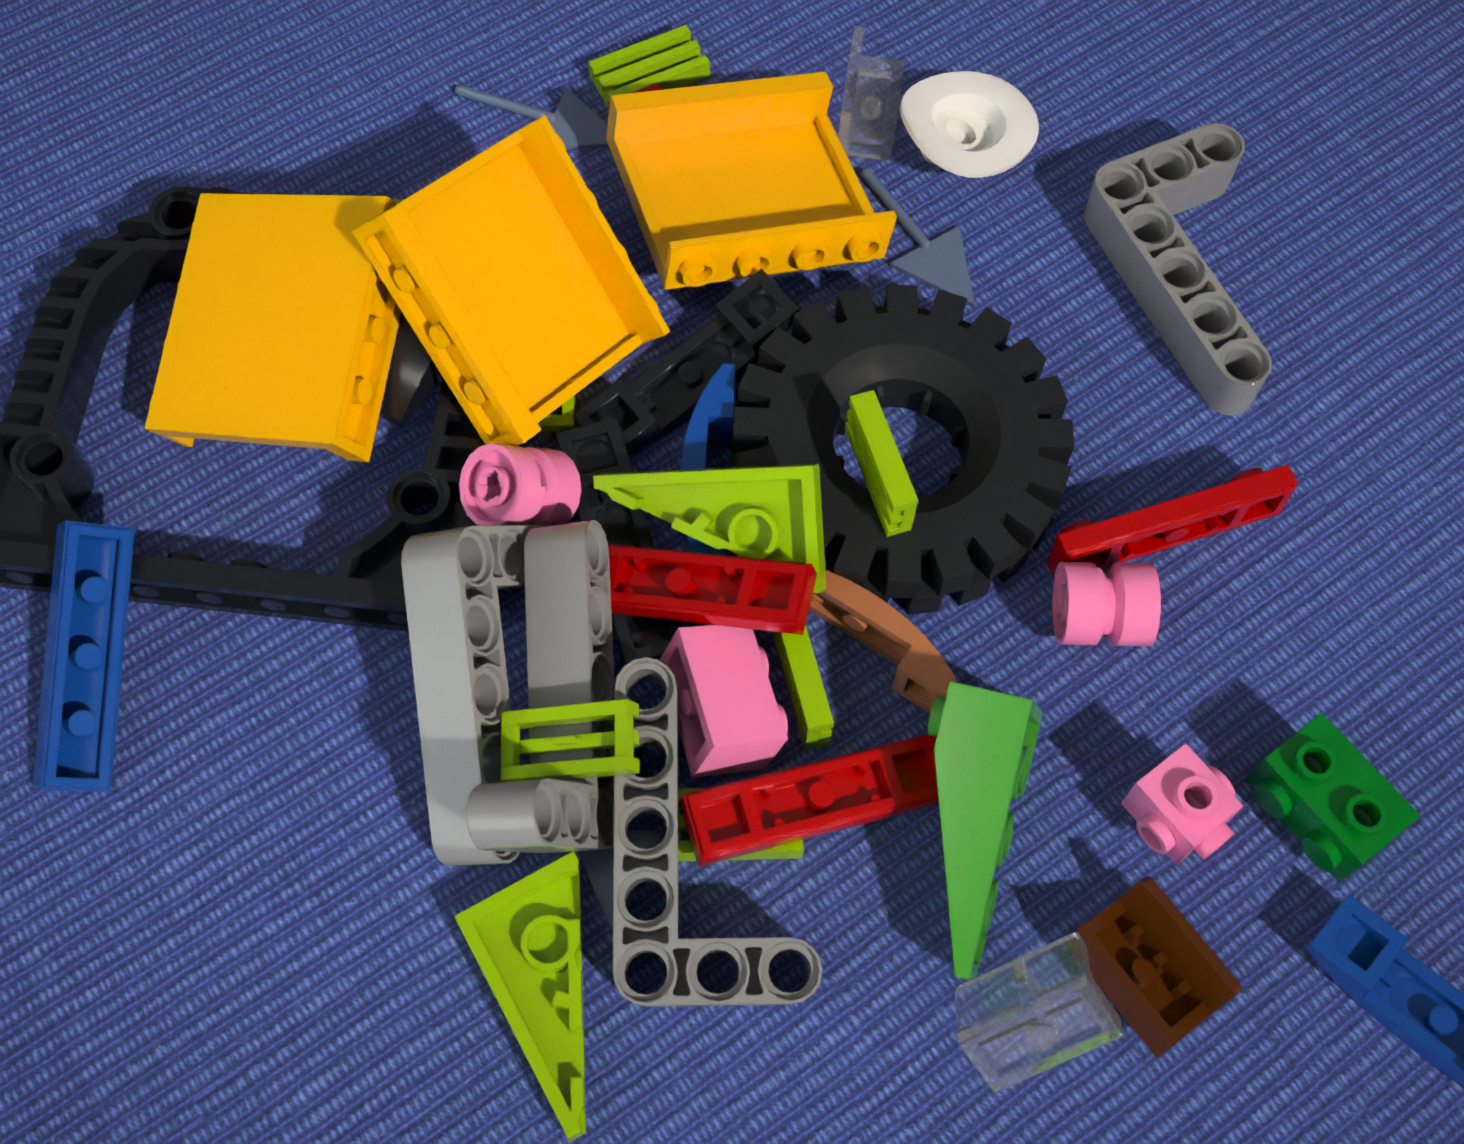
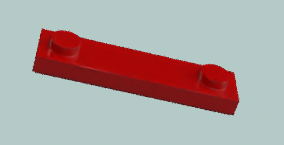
M1289 465L1265 472L1262 468H1252L1238 474L1229 483L1094 523L1088 519L1075 522L1064 528L1057 535L1047 560V566L1053 578L1060 562L1095 563L1097 568L1104 569L1111 567L1115 563H1124L1279 515L1295 490L1298 481Z
M608 544L612 613L803 635L817 577L812 564Z
M927 734L682 794L679 803L698 866L939 805L934 754L937 737Z

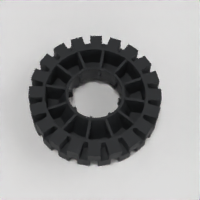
M887 284L884 306L874 307L867 287L837 293L835 315L831 316L823 305L817 301L793 315L792 336L777 327L759 347L758 366L748 364L738 388V407H734L732 467L819 463L825 570L858 584L887 603L889 598H904L907 615L939 612L944 595L952 593L959 606L987 594L994 576H997L1005 583L1026 564L1032 546L1038 549L1052 522L1072 466L1067 464L1074 449L1073 420L1062 419L1068 399L1058 376L1039 379L1046 357L1028 336L1010 347L1006 345L1012 324L1010 321L986 307L972 324L966 322L962 318L967 298L938 289L931 310L918 308L917 286ZM871 390L875 391L881 408L900 407L911 409L927 415L938 422L951 435V445L958 448L962 463V469L953 468L947 486L926 496H922V494L917 495L919 501L912 529L886 537L869 490L857 483L844 470L845 460L843 456L836 455L833 444L838 434L845 435L846 433L845 422H849L847 419V409H851L848 403L849 396Z

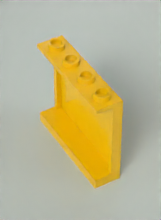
M826 71L611 95L606 140L664 290L689 286L699 287L710 283L750 278L760 269H763L767 275L799 270L808 271L819 267L853 262L863 263L885 257L897 215L895 211L874 213L827 115L833 85Z
M546 115L510 134L351 231L485 445L495 443L517 446L527 442L541 431L538 425L541 420L641 344L665 336L670 332L659 312L656 301L646 290L629 260L627 251L617 240L598 207L594 194L587 188L569 157L564 142L556 134Z
M200 193L183 269L178 282L169 328L164 341L154 391L150 400L145 429L184 447H193L194 439L326 449L348 461L370 462L402 311L351 231L397 203L388 196Z

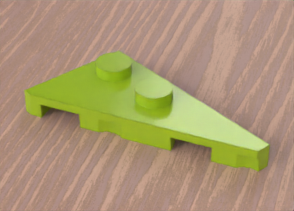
M819 463L602 473L593 476L594 489H600V491L607 493L613 501L632 510L641 509L672 524L671 528L715 549H727L738 557L812 564L817 573L813 593H822L827 589Z
M572 851L454 916L570 1142L586 1133L581 879L579 860L575 852Z

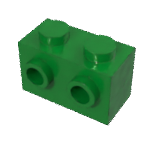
M1322 712L1265 757L1245 779L1253 788L1254 797L1261 808L1270 816L1281 819L1301 840L1302 849L1308 859L1321 870L1330 872L1339 882L1365 864L1421 816Z

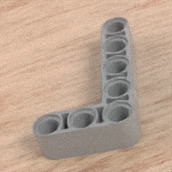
M1213 123L1128 154L1101 166L1095 175L1084 208L1083 218L1087 227L1204 402L1212 410L1222 415L1234 416L1244 413L1251 407L1272 370V360L1264 345L1173 216L1223 195L1229 187L1245 151V142L1241 134L1225 124Z
M596 520L532 528L527 533L524 542L529 709L612 701L615 696L611 584L609 548L605 532L601 524ZM614 720L529 728V739L614 731ZM614 748L530 755V764L614 757ZM614 776L567 780L544 778L476 785L470 792L466 811L467 828L471 840L478 849L483 851L547 854L610 849L614 847Z
M551 525L460 527L411 536L403 547L401 566L431 841L436 856L446 866L509 864L520 853L483 851L478 849L472 842L467 828L466 811L470 792L476 785L504 782L501 781V712L511 711L498 590L525 587L524 542L526 535L532 528Z
M647 657L635 659L625 665L618 674L615 683L614 700L628 699L630 690L640 681L650 680L662 685L666 691L663 701L651 709L639 708V718H633V729L639 731V745L634 746V751L646 746L655 747L666 757V764L659 774L651 778H641L634 774L614 775L613 976L615 986L624 998L635 1005L645 1007L775 1006L803 1002L815 993L821 983L823 971L819 955L805 941L791 937L679 939L677 685L675 676L670 668L658 659ZM644 814L656 815L667 826L666 835L662 842L648 849L636 847L627 837L628 827L631 822L639 815ZM639 884H656L663 889L667 896L666 908L660 916L653 920H638L628 912V896ZM786 951L795 953L803 959L807 966V981L797 992H782L770 980L769 964L778 953ZM716 952L731 957L738 970L737 982L734 987L720 994L711 993L704 989L697 978V968L701 960L708 954ZM641 954H655L666 964V981L655 993L647 995L636 993L628 984V966L634 958Z

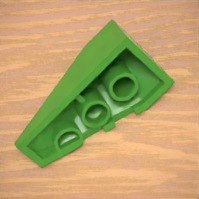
M950 681L947 696L937 695L934 699L929 717L928 735L937 737L934 754L954 972L956 977L970 980L978 974L998 896L999 881L993 879L996 866H1003L1006 855L1009 854L1014 835V813L1009 812L1011 799L1017 800L1019 797L1024 796L1043 712L1031 699Z

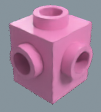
M1186 743L1137 781L1121 802L1122 806L1137 821L1136 828L1144 842L1160 855L1166 854L1175 865L1179 864L1193 851L1205 860L1235 834L1227 823L1243 807L1241 802L1235 797V790L1228 778L1217 768L1206 766Z

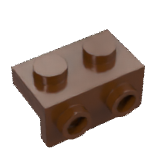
M1149 876L1137 882L1117 901L1077 928L1063 941L1156 1058L1174 1046L1209 1015L1242 990L1238 980Z

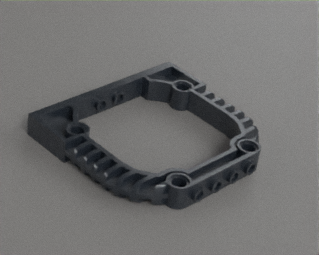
M173 187L165 190L153 199L149 207V213L135 215L120 221L117 224L118 233L107 239H93L85 243L76 251V260L68 267L58 269L50 280L51 288L46 296L39 300L35 309L36 318L32 329L27 333L24 342L26 349L22 360L17 364L14 373L16 380L12 392L6 397L4 404L5 413L2 422H0V587L51 593L57 526L65 520L85 522L79 505L91 494L94 488L95 476L91 467L77 449L76 444L106 343L122 313L159 282H179L200 193H255L235 192L223 187H212L210 189ZM443 378L430 442L423 466L403 471L391 481L387 490V505L391 515L364 539L341 552L336 576L269 569L264 564L249 559H234L230 564L205 562L202 558L185 552H171L167 555V558L133 554L128 601L409 632L401 566L404 544L411 536L467 526H479L467 516L460 500L459 481L461 470L468 456L479 446L485 445V443ZM59 466L55 471L47 474L52 468ZM422 504L436 505L434 509L424 515L411 514L416 507Z

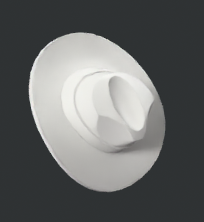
M948 72L921 80L906 91L899 105L900 115L905 128L921 150L923 158L929 163L938 165L948 172L963 177H989L1013 168L1029 154L1039 134L1037 115L1028 99L1010 83L981 72Z

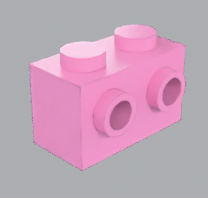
M720 625L679 627L659 661L667 665L675 676L678 695V730L692 778L766 769L788 739V721L784 708L776 702L768 677V657L765 650L758 646L753 629Z

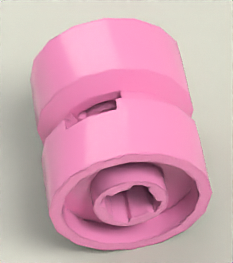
M495 443L479 446L468 456L461 470L459 481L460 500L467 516L479 526H554L566 524L572 519L579 506L582 491L580 474L576 465L564 452L549 448H523L516 445Z
M1060 562L1058 564L1052 592L1053 630L1058 645H1097L1103 635L1107 636L1112 646H1152L1154 644L1160 623L1161 593L1157 570L1153 564L1115 563L1107 574H1104L1101 568H1097L1095 563Z

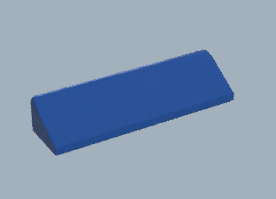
M68 520L63 521L57 526L32 781L33 789L111 793L135 528Z

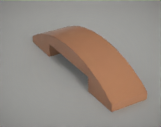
M826 570L827 589L822 593L812 594L809 611L898 665L891 690L930 713L935 697L937 695L947 696L950 681L958 683L941 654L916 626L890 604L858 584Z

